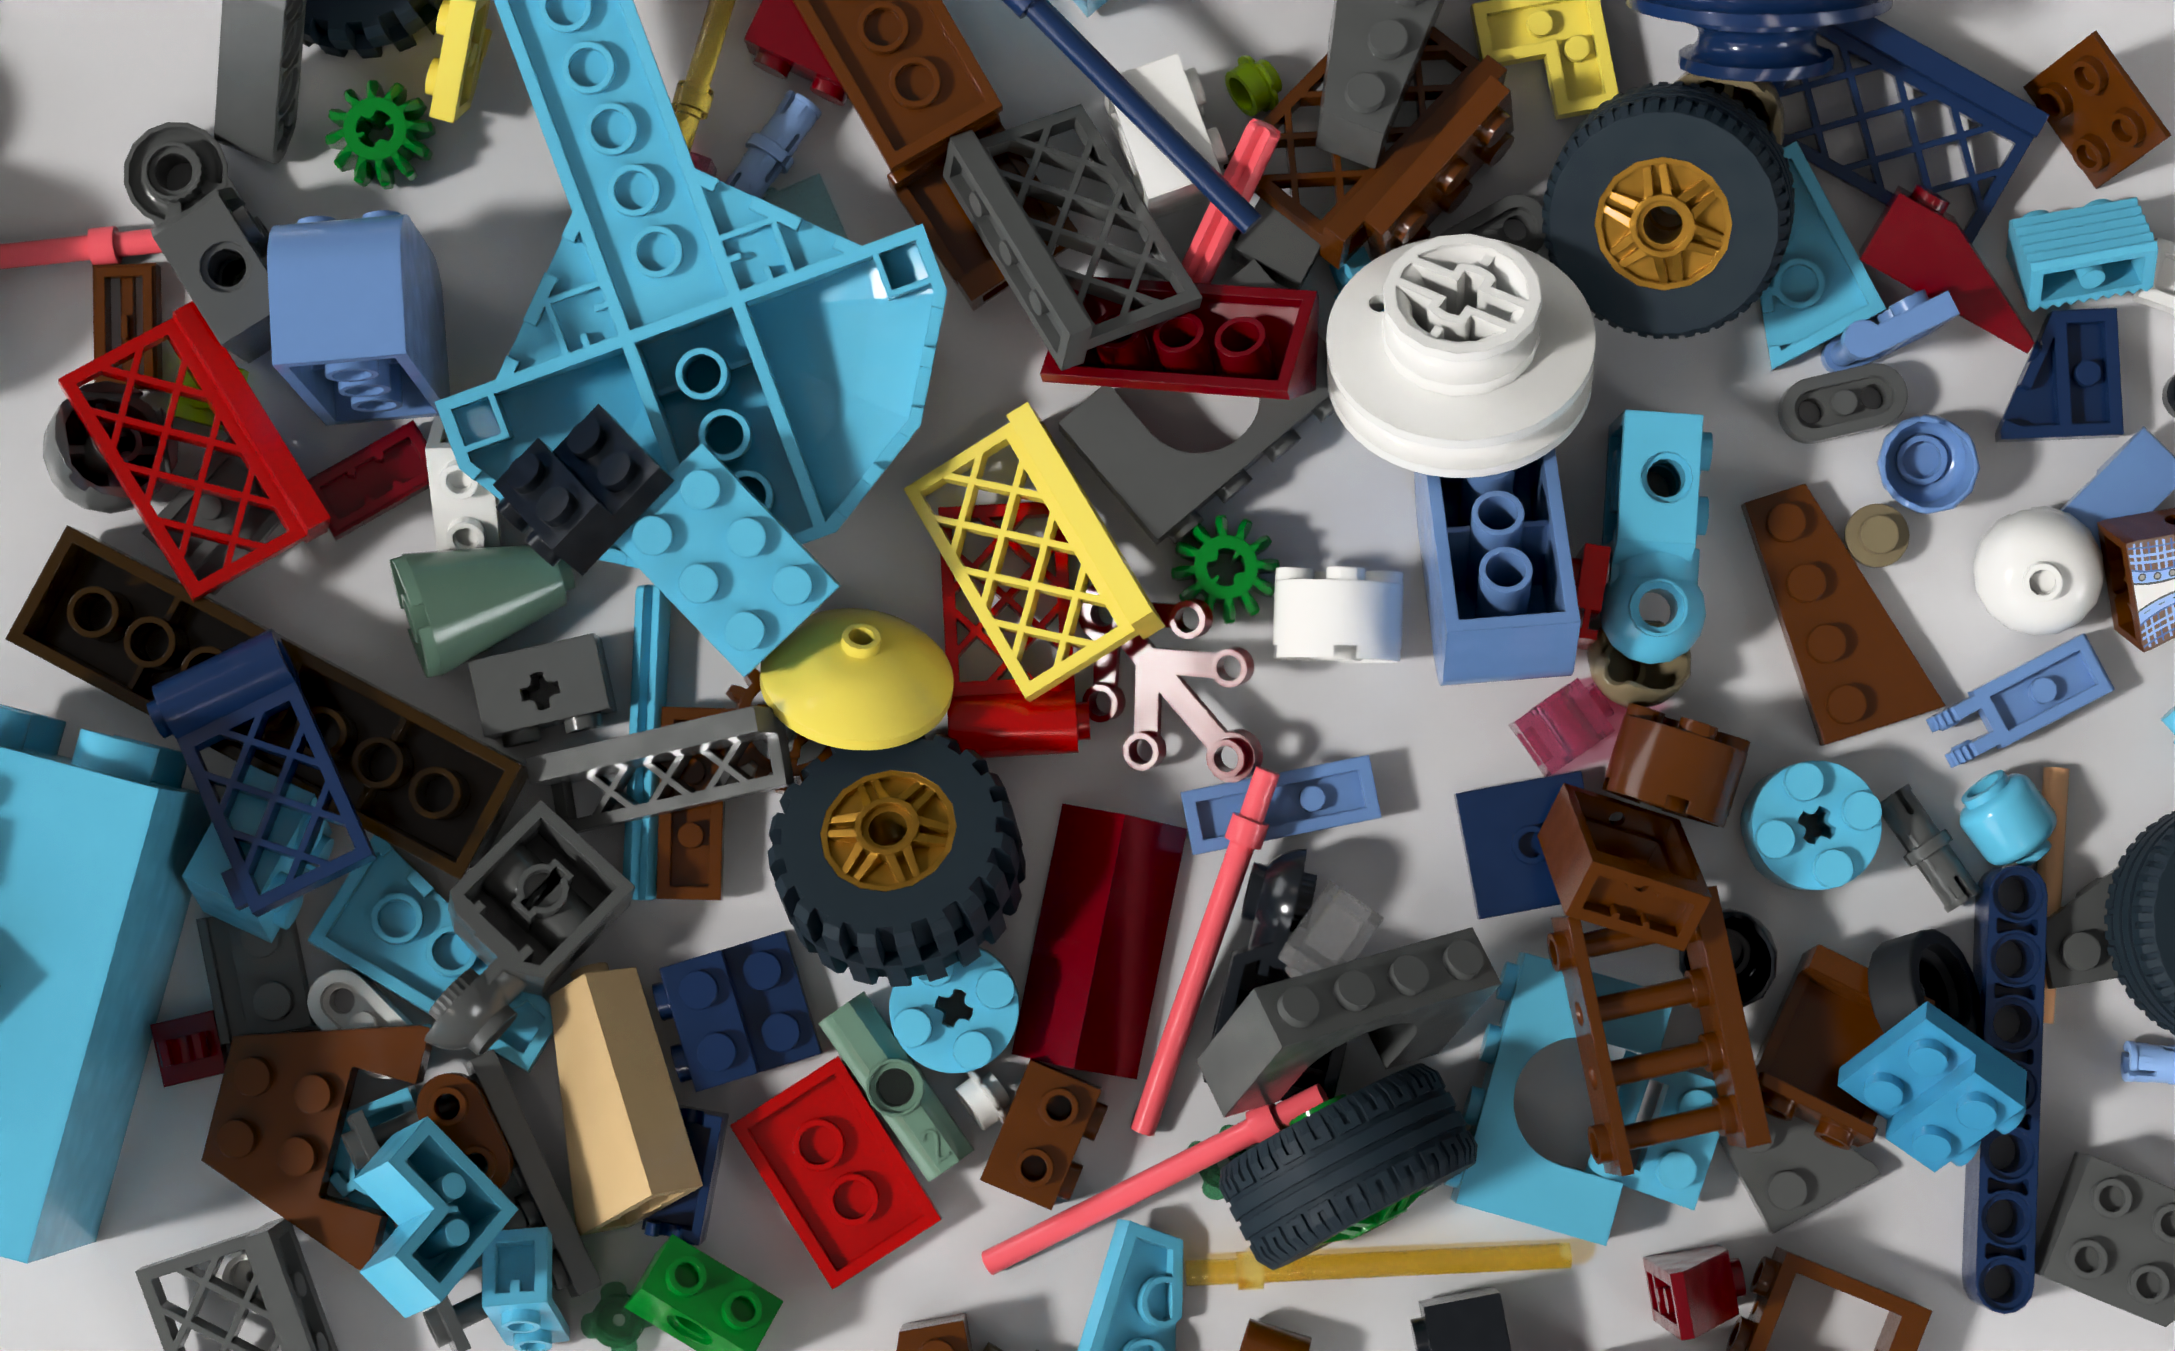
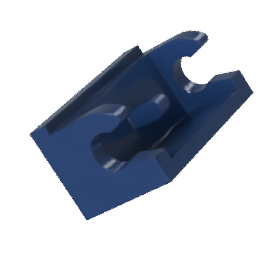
M678 1104L703 1186L643 1219L641 1230H645L644 1234L652 1237H659V1235L670 1237L674 1234L688 1244L699 1246L706 1240L729 1114Z

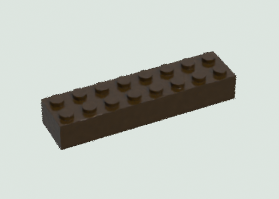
M67 525L5 639L149 715L146 704L155 700L152 691L153 685L269 629L208 596H204L193 603L181 582L89 533ZM278 634L295 665L301 681L302 691L363 828L460 880L489 852L528 779L526 764ZM293 707L269 717L260 739L261 741L290 750L300 725ZM251 727L238 733L247 736ZM224 739L209 747L237 762L243 745ZM307 741L303 754L315 758ZM256 749L250 765L279 777L286 759ZM298 764L291 784L315 794L317 800L325 783L321 770ZM332 799L328 810L334 814L340 815L334 800Z

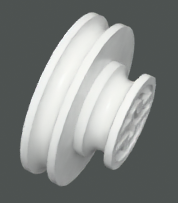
M1473 234L1444 235L1409 243L1379 256L1364 266L1344 286L1335 300L1330 312L1326 336L1327 384L1330 399L1337 416L1357 441L1380 458L1399 467L1426 475L1446 478L1484 477L1511 471L1532 463L1556 448L1571 434L1584 415L1593 387L1596 348L1594 319L1589 305L1575 283L1553 263L1523 247Z

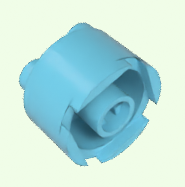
M1805 761L1779 768L1762 778L1753 787L1745 800L1741 812V834L1754 867L1771 882L1792 890L1832 889L1841 887L1856 878L1874 858L1881 839L1882 809L1879 800L1872 793L1868 785L1853 771L1832 762ZM1817 813L1816 823L1822 828L1821 836L1809 837L1805 840L1803 838L1806 834V828L1798 823L1799 817Z
M979 947L981 957L966 967H963L960 961L946 967L945 969L948 974L946 977L929 982L927 974L912 977L911 986L892 988L889 1014L894 1036L910 1057L929 1069L944 1073H965L981 1068L1002 1053L1017 1029L1020 1016V997L1015 980L999 958ZM956 989L966 993L965 1004L973 1008V1014L970 1019L967 1017L959 1018L954 1026L945 1022L946 1011L938 1007V1001L940 997H952Z

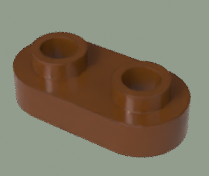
M456 1072L441 1074L430 1079L422 1087L417 1098L416 1108L419 1120L428 1116L467 1157L472 1153L483 1155L488 1162V1169L485 1175L499 1189H502L511 1177L513 1156L481 1087L471 1077ZM444 1094L454 1095L460 1103L459 1113L452 1119L444 1117L438 1108L439 1100Z

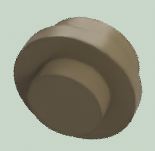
M1870 504L1860 508L1849 518L1844 531V541L1848 552L1857 562L1867 567L1881 568L1891 565L1902 557L1908 547L1910 534L1907 522L1900 512L1885 504Z

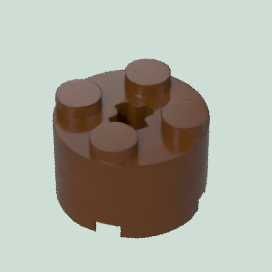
M1629 703L1605 773L1602 790L1639 804L1642 802L1662 809L1661 811L1724 828L1747 760V752L1751 742L1719 732L1717 727L1693 719L1681 717L1680 721L1665 717V714Z

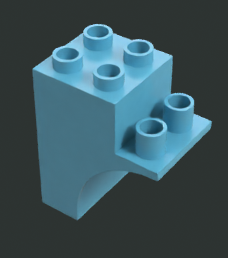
M0 704V1257L28 1264L96 1242L153 1037L150 1025L155 1024L158 1019L192 892L182 878V875L212 820L200 793L181 787L187 768L186 760L181 751L123 736H111L81 728L73 758L57 755L66 721Z

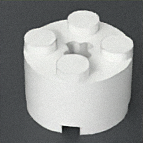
M1327 567L1326 571L1314 572V569L1276 568L1273 622L1274 659L1318 662V660L1340 661V663L1400 662L1403 621V572L1366 571V568Z

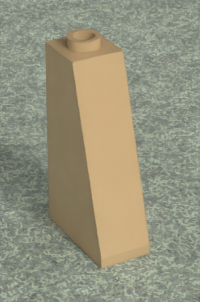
M606 962L586 965L573 971L570 974L572 982L549 996L575 1222L580 1236L631 1227L703 1186L636 967L609 970Z

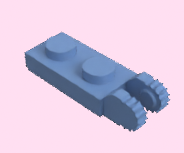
M2082 633L1967 692L1968 698L1932 715L1926 721L1933 733L1938 730L1944 731L1958 724L1962 718L1975 711L1978 712L1988 732L1952 747L1950 752L1945 754L1952 768L1995 746L1997 749L2004 748L2112 692L2115 688L2086 634Z

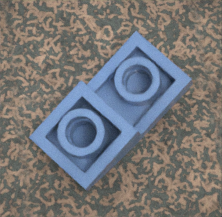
M2143 426L2097 469L2096 475L2059 510L2070 513L2089 528L2101 550L2097 522L2154 511L2175 489V456Z

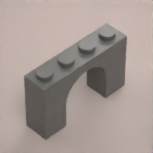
M1255 259L1223 284L1279 288ZM1318 334L1316 390L1291 400L1259 398L1258 412L1250 427L1240 438L1221 449L1204 453H1191L1177 450L1164 444L1145 427L1112 387L1101 386L1058 422L1059 431L1156 546L1167 537L1174 544H1177L1189 535L1195 526L1204 521L1198 511L1209 501L1218 496L1223 503H1226L1253 480L1246 470L1264 455L1272 463L1298 443L1301 437L1295 431L1296 428L1313 414L1322 422L1335 412L1328 392L1326 342Z
M1473 927L1254 988L1196 1061L1225 1118L1278 1102L1302 1073L1315 1061L1336 1047L1365 1033H1368L1385 1069L1436 1055L1501 985V982Z

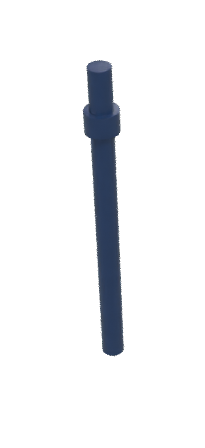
M1002 0L1020 19L1027 16L1243 235L1261 219L1262 216L1048 0Z

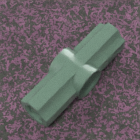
M865 991L818 1023L865 1090L870 1104L881 1113L928 1182L975 1150L927 1082L922 1069L899 1044L894 1033ZM899 1068L911 1076L914 1082V1092L908 1102L892 1104L881 1096L879 1080L886 1070Z

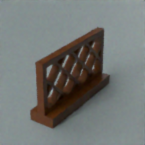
M1434 27L1413 76L1414 86H1409L1403 102L1416 101L1417 120L1410 127H1392L1386 143H1395L1386 152L1384 146L1376 168L1342 171L1341 156L1331 153L1333 171L1297 173L1295 147L1315 146L1317 131L1293 132L1292 114L1299 107L1321 105L1322 91L1316 90L1324 81L1327 61L1326 54L1262 120L1277 129L1284 125V133H1280L1281 137L1276 148H1286L1288 173L1262 175L1254 193L1321 245L1319 255L1339 270L1367 241L1363 218L1489 76L1492 75L1504 85L1507 69L1492 57L1487 55L1480 62ZM1446 60L1458 69L1461 74L1451 84L1423 85L1421 61ZM1425 100H1435L1426 109ZM1235 149L1228 155V161H1230ZM1225 164V165L1223 166V168H1224L1225 170H1226L1228 164ZM1344 185H1354L1344 195ZM1334 186L1336 204L1320 220L1300 204L1298 188ZM1289 188L1290 196L1282 189Z

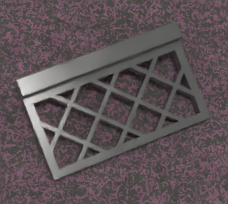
M1081 104L979 140L973 130L949 137L943 177L1061 371L1084 363L1086 352L1091 348L1200 308L1202 295ZM1074 129L1085 146L1082 156L1078 157L1047 147V143L1051 136ZM1011 152L1032 159L1026 176L1022 177L999 169L992 157ZM1040 162L1075 173L1069 190L1065 191L1035 181L1034 177ZM1083 176L1110 186L1115 194L1111 206L1076 194ZM1027 196L1062 207L1055 226L1029 218L1023 208ZM1070 210L1105 222L1098 240L1063 229ZM1112 225L1138 232L1145 242L1142 254L1106 243ZM1043 240L1049 242L1048 246H1046ZM1057 245L1092 256L1085 275L1059 267L1053 257ZM1102 259L1136 270L1129 289L1093 278L1099 260ZM1143 273L1169 281L1177 295L1159 300L1138 293L1137 289ZM1073 289L1079 291L1078 296L1076 295ZM1090 294L1123 305L1120 315L1095 325L1083 306L1086 295Z
M284 1218L265 1223L258 1229L143 1266L135 1271L164 1351H186L184 1344L191 1329L222 1344L219 1351H264L238 1337L249 1310L267 1318L272 1323L276 1337L269 1351H338L293 1225ZM244 1249L254 1274L246 1292L215 1277L225 1255ZM210 1261L206 1271L195 1266ZM177 1272L200 1284L188 1311L167 1301L159 1277ZM209 1290L240 1305L228 1332L198 1317ZM259 1290L263 1301L256 1298V1295ZM175 1321H177V1322H179V1323L182 1324L181 1327H180V1329H179V1331H178V1328H177V1326H176Z

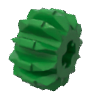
M369 80L366 87L367 98L363 100L354 90H345V100L352 106L348 113L340 109H331L328 114L331 121L343 129L332 131L325 136L326 144L330 148L341 150L334 160L337 168L342 172L355 168L354 181L363 187H366L377 174L380 185L385 190L392 189L395 183L394 171L398 169L408 180L416 179V169L409 161L413 157L422 161H429L433 152L418 141L430 138L436 133L435 126L431 121L419 120L427 110L425 103L419 97L406 101L407 89L400 83H394L384 96L380 83L377 80ZM386 126L393 132L389 141L378 139L375 144L368 137L372 129L382 131Z
M1216 516V537L1211 538L1205 527L1199 523L1191 532L1201 548L1197 549L1183 542L1177 543L1175 553L1178 556L1194 563V565L1177 566L1171 570L1172 580H1194L1193 585L1187 587L1179 594V600L1193 599L1202 594L1206 598L1204 602L1208 604L1211 611H1213L1215 603L1223 604L1222 618L1225 624H1233L1235 622L1236 611L1234 602L1237 601L1240 602L1245 612L1251 617L1258 614L1260 608L1249 591L1252 590L1265 597H1272L1275 586L1257 577V574H1271L1276 572V568L1280 567L1279 560L1277 559L1257 560V555L1267 550L1271 545L1272 540L1268 535L1261 536L1249 545L1245 539L1251 531L1252 522L1248 519L1242 520L1236 536L1228 535V520L1226 516ZM1220 554L1232 555L1231 564L1239 561L1243 572L1234 575L1232 585L1230 586L1217 584L1219 575L1211 579L1208 574L1207 568L1216 565Z

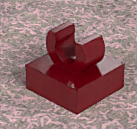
M214 1010L150 1025L164 1087L224 1074L228 1052L226 1044L220 1045Z

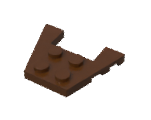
M428 1023L389 1027L376 1026L336 1030L253 1033L233 1036L201 1161L356 1269L361 1270L381 1247L389 1215L385 1211L327 1194L358 1069L412 1084L422 1083L433 1046L425 1042L424 1039L433 1025Z

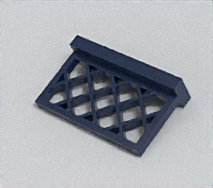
M1875 17L1820 27L1816 35L1838 47L1844 72L1810 82L1808 79H1800V85L1786 89L1783 88L1787 81L1771 82L1776 87L1780 98L1803 92L1812 128L1792 134L1784 133L1782 148L1797 141L1808 163L1885 206L1893 193L1884 188L1878 163L1913 153L1922 186L1937 193L1965 184L1969 185L1975 211L1963 231L1970 242L1973 243L2033 138L2038 136L2050 115ZM1849 53L1870 65L1853 69ZM1881 70L1893 77L1899 103L1864 113L1855 76ZM1846 79L1856 115L1820 125L1811 89ZM1904 84L1925 96L1908 100ZM1936 101L1948 108L1955 134L1920 144L1910 107ZM1901 110L1911 146L1876 156L1867 119ZM1960 115L1978 124L1980 127L1964 131ZM1858 122L1867 159L1841 165L1829 158L1823 132ZM1990 131L2013 144L2000 168L1975 174L1966 141L1967 137ZM1814 135L1818 151L1797 139ZM1957 141L1966 177L1931 187L1922 150ZM1869 166L1874 182L1852 170ZM1994 177L1983 197H1981L1977 181Z

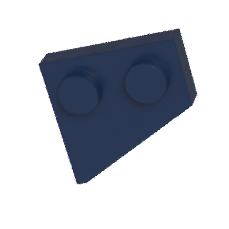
M2117 308L2054 310L2050 312L2044 320L1997 427L1995 442L2118 438L2124 435Z

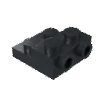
M598 404L571 430L570 434L554 451L537 438L521 456L516 458L508 470L493 484L504 497L495 507L523 534L530 527L533 529L525 538V541L547 563L554 567L563 559L583 576L672 484L674 479L610 413Z

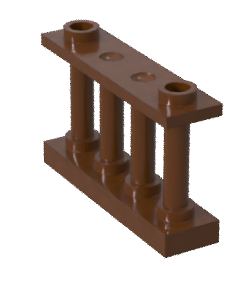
M1707 886L1712 899L1686 947L1691 970L1685 971L1684 978L1598 997L1589 958L1657 943L1608 928L1583 933L1581 920L1566 915L1551 918L1554 933H1549L1547 936L1548 953L1555 971L1563 972L1595 1125L1588 1127L1589 1145L1595 1162L1598 1165H1604L1605 1173L1618 1176L1635 1174L1630 1154L1631 1150L1716 1131L1722 1137L1726 1136L1728 1145L1751 1148L1772 1143L1717 886ZM1689 1003L1694 1009L1699 1008L1704 1034L1698 1036V1042L1610 1060L1602 1022ZM1702 1067L1708 1073L1713 1072L1718 1097L1712 1099V1106L1624 1125L1616 1086Z

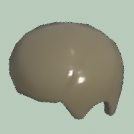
M1644 620L1651 626H1665L1661 621ZM1602 626L1598 629L1597 640L1587 649L1588 664L1595 685L1609 700L1624 708H1628L1629 703L1647 708L1659 705L1678 692L1691 675L1690 650L1670 662L1642 663L1628 659L1615 649L1604 633Z

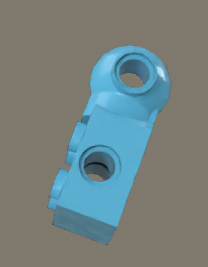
M1625 409L1609 425L1602 546L1611 547L1609 559V582L1605 585L1600 612L1601 626L1611 645L1628 659L1646 664L1670 662L1690 650L1701 635L1706 617L1704 595L1698 586L1700 549L1695 548L1697 535H1705L1708 526L1709 499L1705 496H1699L1701 471L1710 470L1713 436L1711 432H1703L1704 415ZM1648 472L1657 473L1666 480L1669 488L1668 497L1658 496L1651 491L1647 483ZM1645 593L1660 594L1667 600L1670 606V617L1665 626H1651L1641 617L1639 604Z

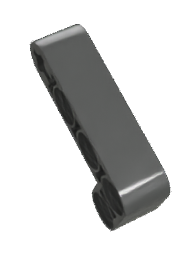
M222 0L214 139L218 143L273 164H277L283 159L293 136L297 120L307 0Z

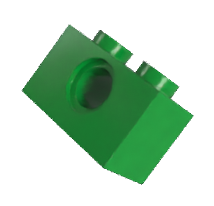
M672 1234L654 1254L624 1308L696 1351H756L780 1309L783 1300Z

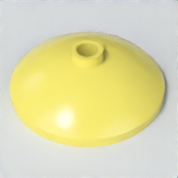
M861 608L831 609L810 615L761 662L759 678L761 692L766 704L773 709L774 715L788 728L807 739L827 746L869 751L907 744L935 728L949 709L954 682L953 671L947 656L940 646L927 634L911 623L891 614Z

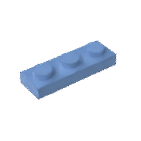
M1369 755L1280 772V777L1264 820L1265 823L1269 824L1264 841L1382 818ZM1252 778L1180 792L1192 855L1227 849L1230 840L1224 836L1232 813H1240Z

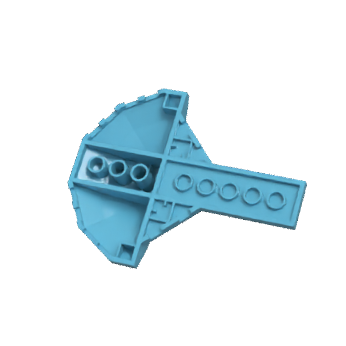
M494 0L572 214L563 231L562 240L547 272L544 273L523 318L524 322L508 356L506 355L496 379L435 401L459 469L471 479L477 481L499 500H502L504 497L493 484L508 470L516 458L521 456L537 438L554 451L570 434L571 430L599 404L626 429L668 474L703 443L722 460L801 544L837 532L922 423L947 297V289L923 224L861 246L696 169L634 0ZM615 543L598 559L638 568Z

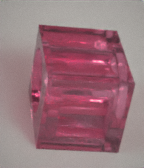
M1578 678L1560 688L1508 725L1544 777L1552 775L1615 731L1607 720L1614 715V711L1605 696L1595 684L1591 683L1584 687Z

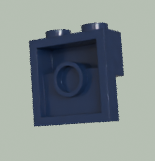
M786 931L659 968L662 982L652 984L655 1003L662 1021L674 1018L681 1041L679 1044L670 1046L675 1070L681 1083L693 1081L696 1092L823 1053Z

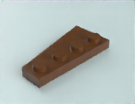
M1806 484L1751 500L1741 505L1820 746L1946 706Z

